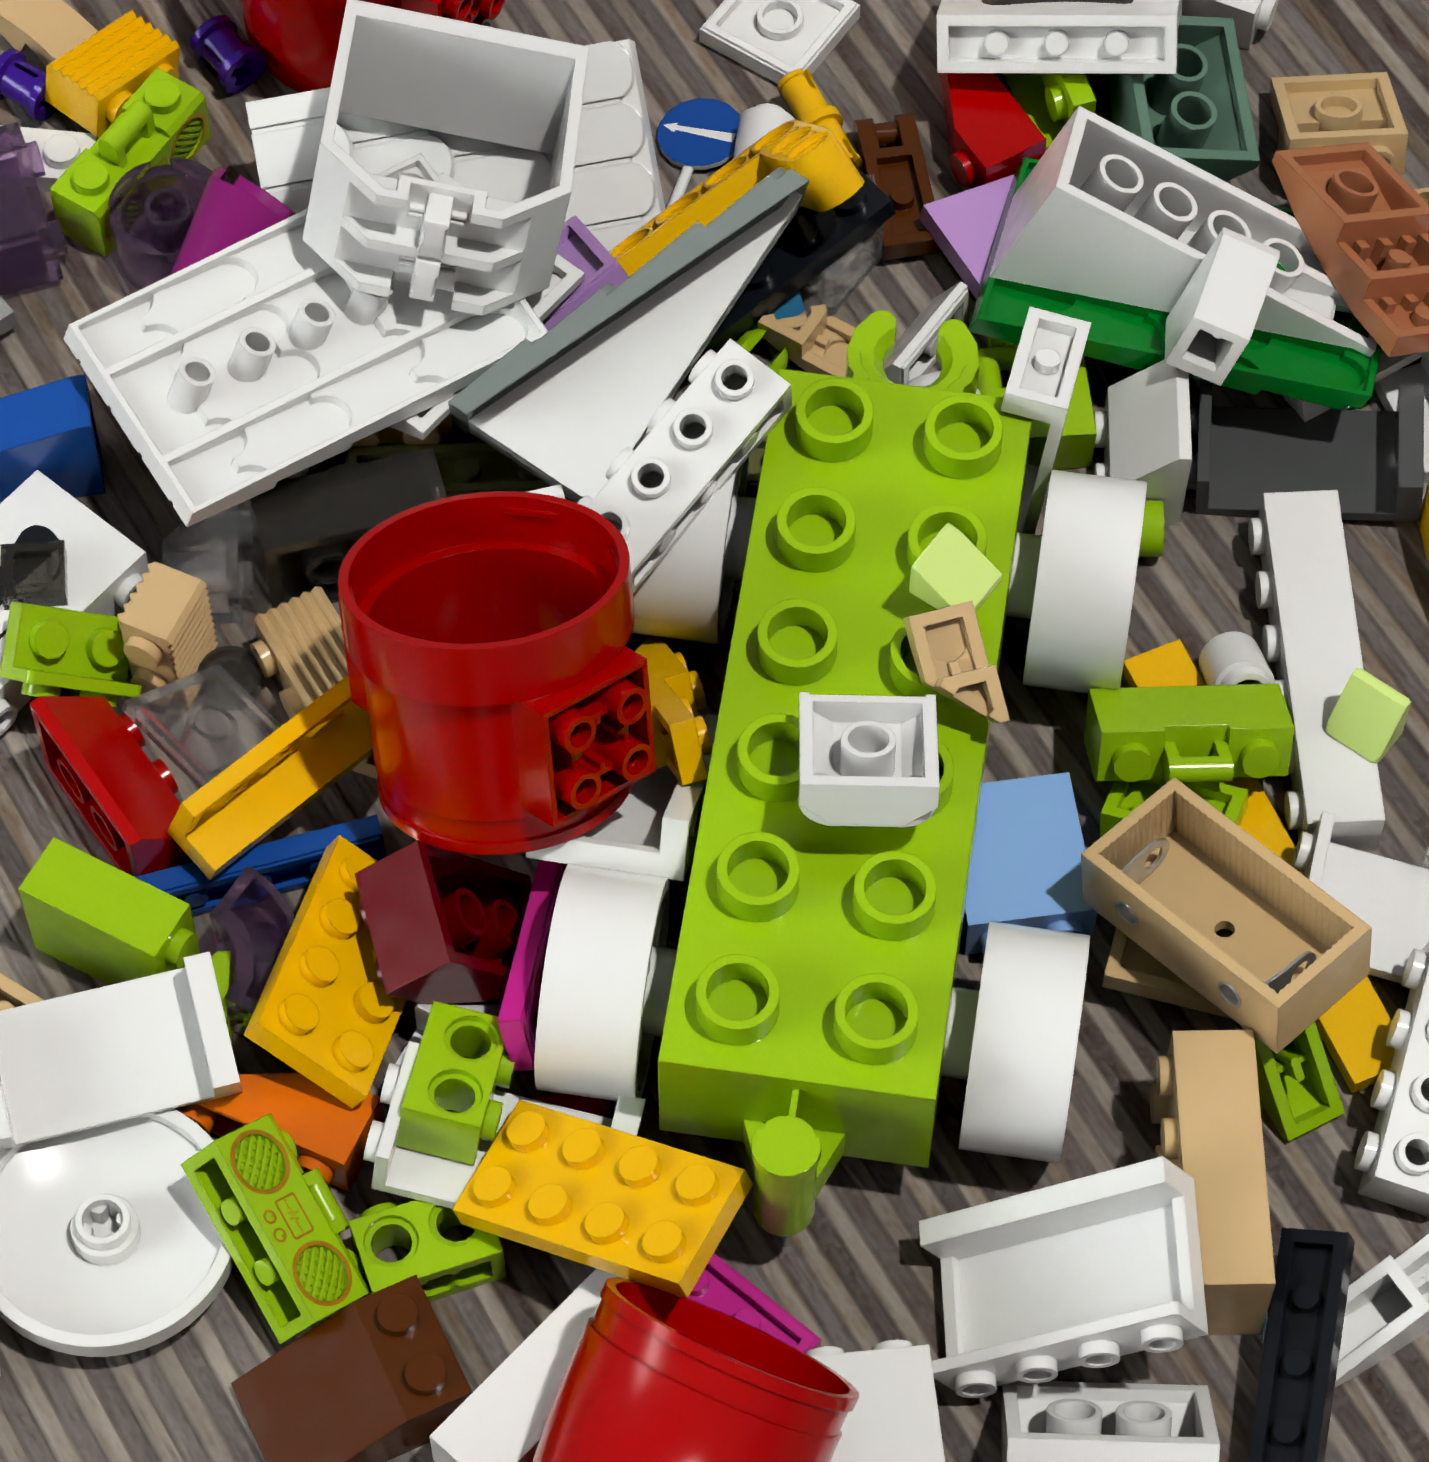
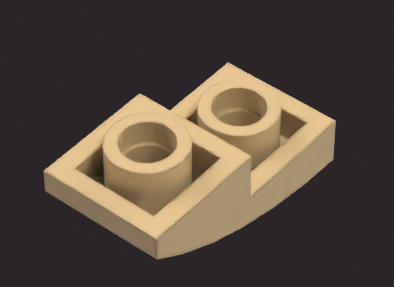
M0 0L1 35L14 49L20 52L29 47L45 65H48L98 32L83 16L63 0Z

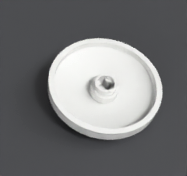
M170 1109L3 1149L0 1145V1317L23 1337L38 1345L57 1352L85 1357H109L144 1350L169 1339L193 1323L216 1299L235 1263L180 1165L214 1140L210 1135L183 1113Z

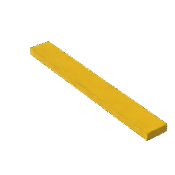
M1180 639L1124 660L1122 673L1130 687L1205 685ZM1233 777L1232 781H1220L1221 783L1248 789V805L1239 827L1292 866L1296 847L1259 780L1253 777ZM1367 976L1315 1021L1324 1044L1352 1094L1375 1085L1381 1070H1390L1395 1049L1386 1046L1387 1034L1392 1020Z

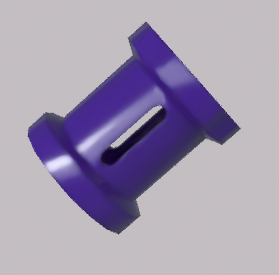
M218 15L205 21L195 31L189 45L190 52L199 61L208 62L219 74L218 79L227 92L237 93L245 90L259 79L265 69L266 60L263 58V53L257 47L248 46L237 35V25L228 16Z
M8 49L0 55V100L9 98L27 108L28 115L36 120L45 121L50 118L57 109L45 101L46 72L28 63L26 56L17 49Z

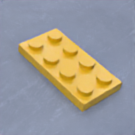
M339 835L325 848L247 1025L244 1036L353 1109L368 1096L406 999L386 994L385 987L380 982L376 973L375 961L377 956L370 930L359 910L361 897L355 873L372 865L377 860Z
M519 1099L452 1210L463 1225L688 1299L752 1188L753 1183L745 1169Z

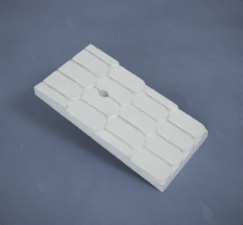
M630 39L585 45L589 47L572 192L565 218L566 222L576 215L608 251L665 210L635 41ZM330 87L245 102L249 126L252 132L251 137L260 187L296 214L307 209L309 205ZM343 112L338 114L334 142L370 174L377 175L422 153L438 176L444 172L464 187L487 191V197L520 202L549 190L553 154Z
M422 153L377 174L399 179V174L443 183ZM307 208L69 324L63 339L75 358L81 362V367L105 404L110 406L111 413L136 451L142 455L141 459L168 500L172 501L174 509L185 526L189 527L275 488L277 482L347 451L354 442L451 399L456 391L467 387L525 338L535 343L548 330L525 298L480 316L451 310L453 292L437 288L434 301L432 302L410 298V283L396 280L391 281L388 298L357 292L302 240Z

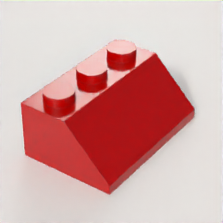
M40 696L29 703L47 768L118 869L136 877L193 862L167 833L181 805L174 795L179 791L171 772L161 759L151 763L141 748L145 746V740L137 724L127 712L118 716L105 697Z

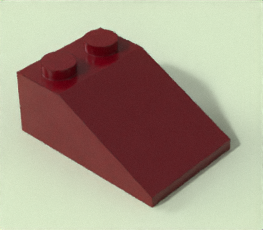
M417 840L355 873L361 897L359 910L370 930L377 956L375 961L376 973L380 982L385 987L387 995L422 1004H433V1001L442 1003L503 1001L532 887L529 875L453 851L433 847Z

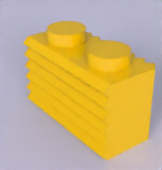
M133 10L128 11L46 65L45 101L100 138L104 131L122 113V106L156 68L179 79L180 46L177 40L171 41L168 34L162 35L159 28L154 29L151 22L145 23L142 16L136 17Z

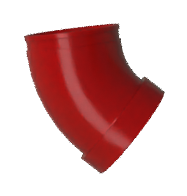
M608 1278L600 1292L601 1301L594 1316L588 1319L564 1374L532 1462H830L842 1436L840 1429L848 1412L853 1411L860 1395L849 1381L831 1368L752 1325L689 1298L687 1299L629 1279Z

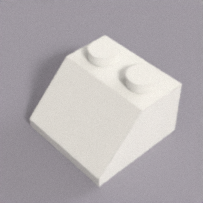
M1164 359L1107 388L1104 411L1093 412L1097 432L1094 448H1103L1104 463H1095L1094 475L1147 482L1146 500H1163L1164 526H1180L1192 463L1189 373L1164 363Z

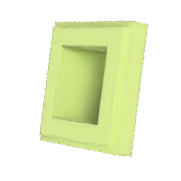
M947 523L912 565L909 592L936 609L973 601L976 612L1002 580V573L959 529Z
M1356 667L1328 719L1325 731L1329 736L1371 763H1378L1403 733L1411 701L1362 668Z

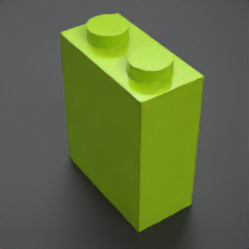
M55 837L52 838L18 888L35 949L107 985L184 968L183 957L200 954L198 935L195 930L190 904Z

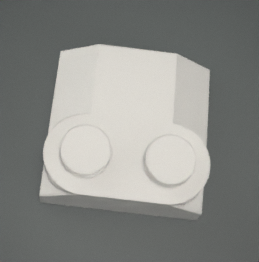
M799 692L798 805L807 818L826 826L905 828L921 824L933 815L935 809L938 808L940 789L936 695L926 694L925 697L810 694V692Z

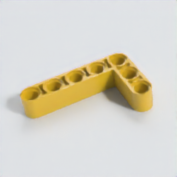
M790 120L768 132L608 252L630 277L698 221L702 225L707 226L779 167L786 171L791 168L809 180L800 206L818 212H825L842 204L853 196L863 186L865 181L831 129L799 120Z

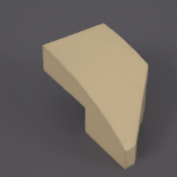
M826 304L810 306L809 314L776 320L773 313L763 315L758 321V328L767 330L763 338L778 351H781L786 346L788 358L805 371L846 377L847 347L855 327L834 316L827 317Z
M973 601L903 618L922 684L995 724L1010 721L996 665L989 666Z

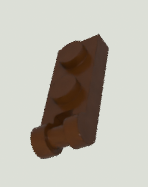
M914 114L894 115V121L874 124L872 118L855 120L853 123L854 140L857 154L863 160V173L892 200L896 212L895 215L876 229L883 260L941 253L942 250L935 242V239L919 219L923 205L934 202V196ZM897 145L894 147L880 148L882 146Z

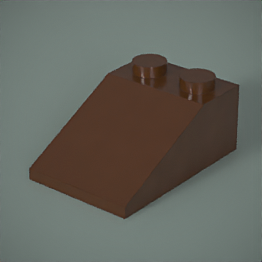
M417 1275L352 1302L231 1383L265 1462H387L429 1443V1436L472 1394L470 1386Z

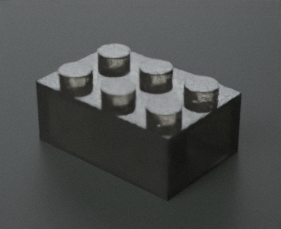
M434 448L420 451L402 450L379 460L356 465L338 464L324 472L296 478L287 477L278 481L275 488L249 499L259 559L271 607L277 608L281 602L288 603L292 597L299 598L303 592H311L315 586L322 587L331 603L339 602L338 577L342 561L352 546L366 532L384 520L409 508L446 498Z

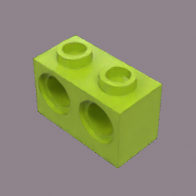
M433 1001L401 1105V1120L396 1146L474 1165L481 1140L494 1142L504 1105L502 1102L493 1100L497 1086L510 1088L515 1062L509 1060L498 1026V1016ZM446 1110H455L458 1111V1113L449 1112Z
M413 1200L400 1205L386 1202L374 1205L365 1210L359 1218L348 1221L353 1250L361 1261L364 1281L371 1292L370 1294L417 1275L429 1302L506 1278L504 1251L498 1236L472 1227L469 1228L473 1229L474 1233L462 1241H450L442 1236L448 1228L463 1225L451 1208L419 1200ZM390 1246H401L410 1251L406 1257L396 1262H385L377 1258V1255L383 1249Z

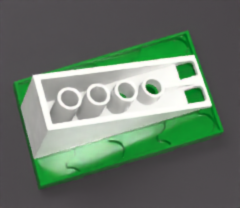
M1078 106L1040 160L1024 157L1015 169L998 226L999 229L995 236L987 269L984 273L974 307L975 310L968 329L970 332L1019 345L1029 307H1034L1091 322L1083 353L1084 356L1136 370H1144L1165 359L1166 318L1222 228L1225 227L1279 250L1280 258L1251 339L1221 386L1255 395L1261 390L1337 410H1345L1350 407L1361 409L1372 397L1382 348L1353 315L1321 267L1291 208L1270 205L1081 106ZM1189 373V377L1210 382Z

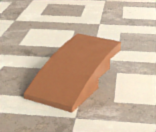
M1368 142L1276 151L1272 163L1294 216L1321 267L1353 315L1388 357L1429 352V204Z

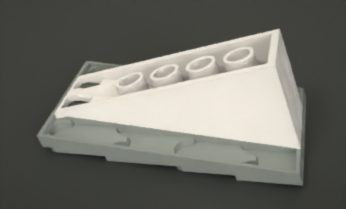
M782 167L777 168L707 226L702 225L698 221L618 287L611 283L602 287L535 343L525 338L448 401L453 426L470 438L473 436L478 437L548 485L561 484L564 495L575 503L586 495L593 499L609 481L605 475L617 455L628 446L635 450L645 439L647 425L654 412L665 400L674 396L789 222L796 217L809 180L791 168L788 171Z

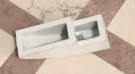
M1429 1234L1396 1259L1389 1255L1349 1285L1335 1388L1388 1358L1429 1331Z

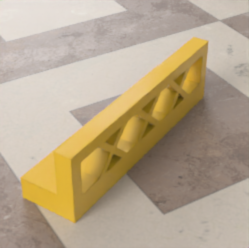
M348 675L181 803L167 833L209 880L373 753L369 714L366 710L352 702Z

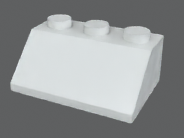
M1017 1381L1004 1384L1001 1387V1462H1219L1220 1441L1208 1385L1068 1381L1025 1383Z

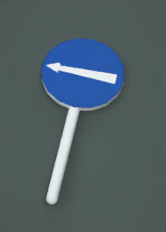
M696 98L682 102L669 110L659 123L657 142L662 154L672 164L682 167L667 207L685 194L694 170H707L721 166L733 158L740 114L729 104L716 99Z

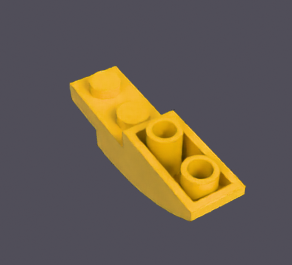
M661 637L647 638L635 652L647 658L656 768L668 766L682 786L707 779V772L703 756L712 754V745L706 723L702 716H698L697 709L706 707L705 694L696 670L688 672L682 653H673Z

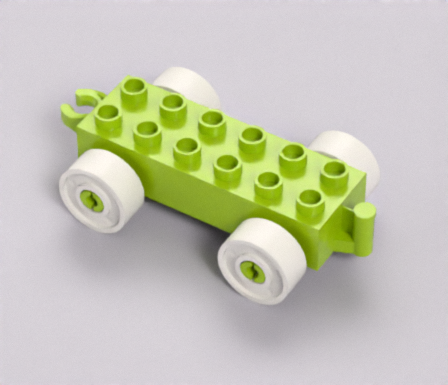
M886 310L872 312L855 328L847 347L846 377L779 368L778 375L791 384L792 406L767 435L757 498L746 497L749 471L748 457L633 593L634 625L632 633L721 644L729 617L735 580L742 581L678 949L668 947L671 913V880L669 877L568 864L563 873L549 932L536 1027L534 1058L536 1089L618 1101L619 1096L635 1099L636 1097L641 1098L649 1071L655 1036L662 1037L658 1057L659 1130L744 1142L754 1179V1216L759 1226L768 1233L779 1237L793 1236L800 1233L811 1223L815 1210V1199L842 1156L928 1168L941 1076L967 1080L959 1140L960 1150L1059 1164L1061 1160L1080 1029L1090 935L989 921L980 990L954 987L991 721L921 683L903 618L937 610L909 592L910 572L912 565L941 529L947 523H950L959 529L1002 573V580L976 610L989 666L996 665L998 672L1006 616L1031 619L1022 685L1087 694L1089 689L1092 688L1120 690L1140 550L1147 482L1051 470L1042 535L1019 533L1018 528L1032 419L1000 411L1004 397L976 394L979 375L978 344L966 324L957 319L945 321L939 329L936 360L941 367L939 377L926 387L896 384L889 380L885 374L883 366L886 359L895 351L896 318ZM648 429L646 431L645 437L650 433ZM799 692H810V694L918 697H925L926 694L936 695L940 789L938 808L935 809L933 815L921 824L905 828L826 826L807 818L798 805Z

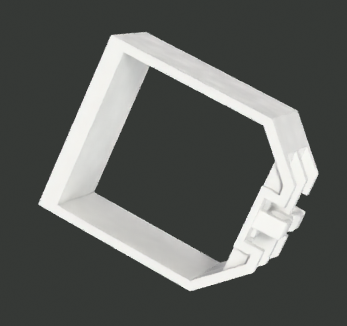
M347 0L302 240L357 292L388 298L391 281L396 280L410 283V298L432 302L434 301L437 288L453 292L451 310L483 316L549 288L572 192L589 47L360 0ZM343 112L553 154L549 190L520 202H512L487 197V191L401 174H399V179L370 174L334 142L338 114Z

